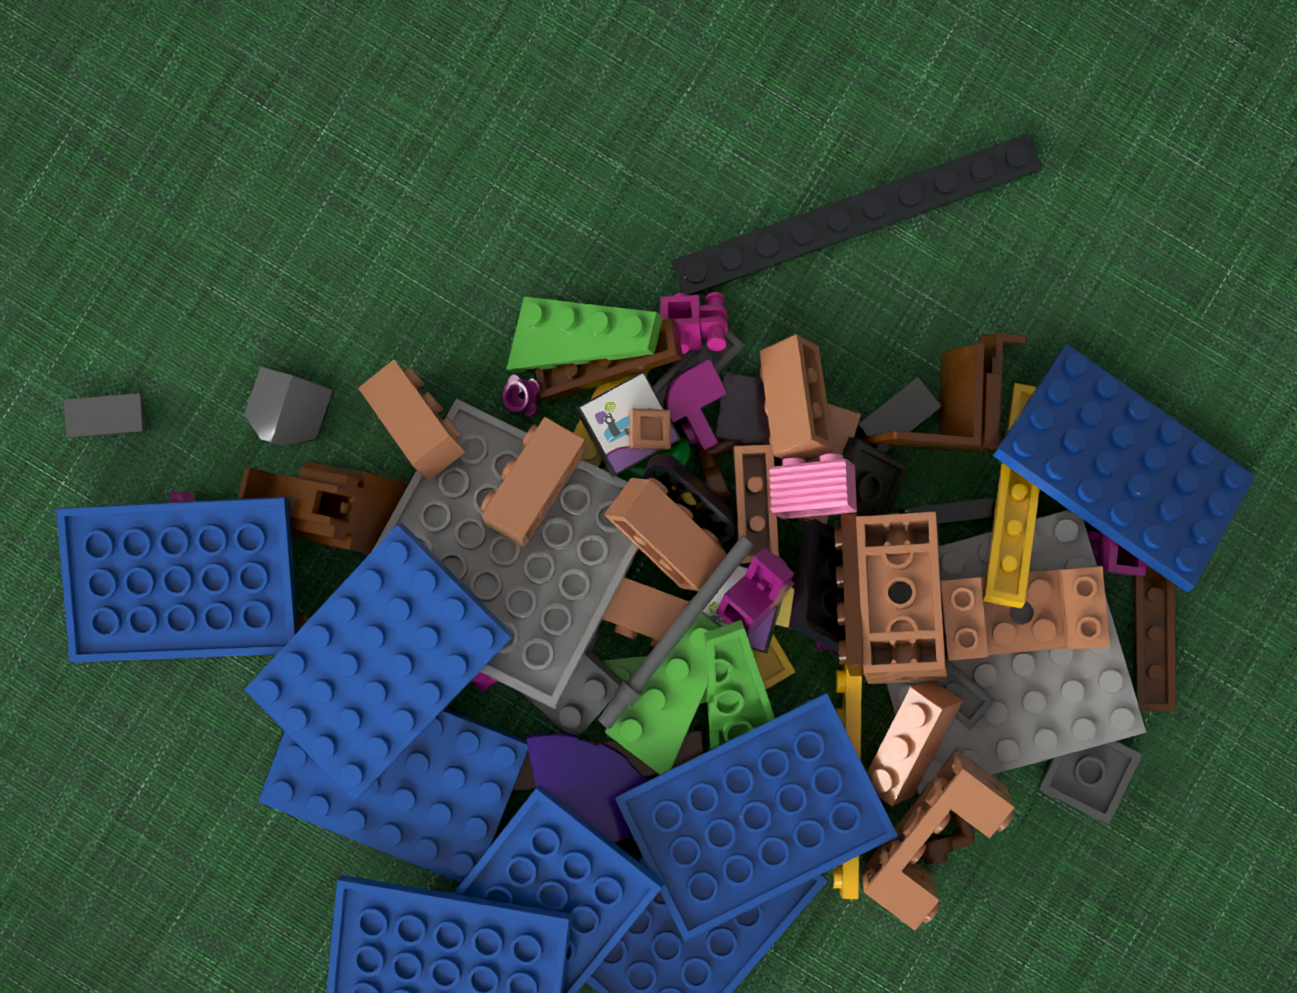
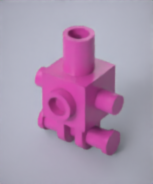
M719 292L709 293L705 298L706 305L699 304V295L687 296L685 293H677L674 296L660 297L659 314L663 316V320L671 318L677 322L682 354L687 353L689 350H701V339H707V347L712 351H721L726 347L724 336L728 332V316L726 308L723 307L725 302L723 294Z

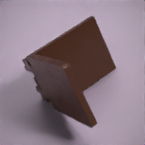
M994 333L979 337L977 344L942 352L940 405L942 407H940L939 434L892 431L864 436L863 442L874 446L939 451L984 452L985 449H997L1000 445L1003 347L1011 348L1026 344V336Z
M304 461L299 478L250 467L245 468L238 499L288 496L291 537L370 554L409 484L366 472Z

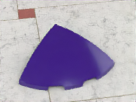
M544 733L526 736L536 788L539 784L612 842L632 836L615 797L648 781L649 778L647 776L643 777L629 764L628 758L604 743L596 745L578 740L574 734Z

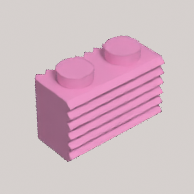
M824 454L819 457V462L805 463L803 458L783 459L782 466H773L769 469L771 474L769 477L771 481V512L781 519L857 512L855 465L849 460L843 459L841 454Z

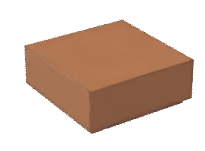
M630 409L629 449H671L670 410Z

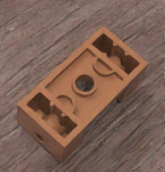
M936 512L856 517L863 668L868 684L947 680L939 568V533ZM896 584H906L911 588L912 596L907 602L898 604L889 598L890 589Z
M1102 566L1029 572L1025 601L1031 605L1033 614L1031 619L1023 624H1018L1012 620L1010 606L983 601L986 576L940 580L943 630L948 661L986 658L988 655L1050 649L1066 648L1068 650L1111 647Z
M956 749L894 826L898 837L879 845L861 868L864 893L913 930H916L922 921L925 924L930 922L940 907L938 903L940 899L934 875L917 863L926 849L925 841L933 832L938 834L944 829L951 817L949 814L950 810L989 839L996 830L999 832L1003 831L1011 822L1014 816L1012 810L1015 808L1007 787Z

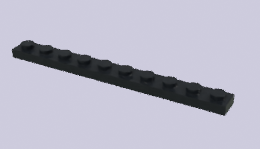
M1027 133L671 260V265L681 293H685L687 296L695 295L1037 173L1041 170V166Z

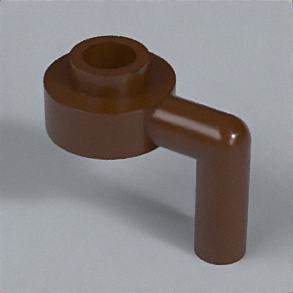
M737 433L717 440L718 443L705 450H697V457L706 477L701 481L725 503L732 500L715 457L732 451L734 446H742Z
M954 812L958 832L929 837L924 843L926 849L920 859H924L925 865L947 861L948 853L953 852L954 849L974 843L975 834L973 826Z

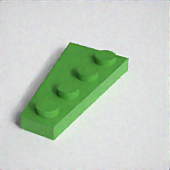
M524 297L506 370L516 374L526 372V369L540 368L544 370L556 368L557 365L574 363L580 365L588 364L591 360L605 358L616 360L655 354L663 316L652 311Z
M704 611L641 689L642 696L633 707L628 706L612 728H606L605 730L607 735L660 775L671 770L707 687L704 633L722 627V625Z
M742 620L704 633L710 750L775 718Z

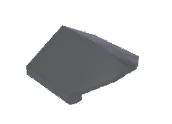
M260 366L244 416L261 440L285 447L317 440L334 390L290 374Z

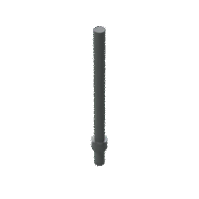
M745 535L741 536L628 681L623 680L614 692L616 697L598 719L604 726L611 729L628 706L633 707L642 696L641 689L755 546L752 540Z

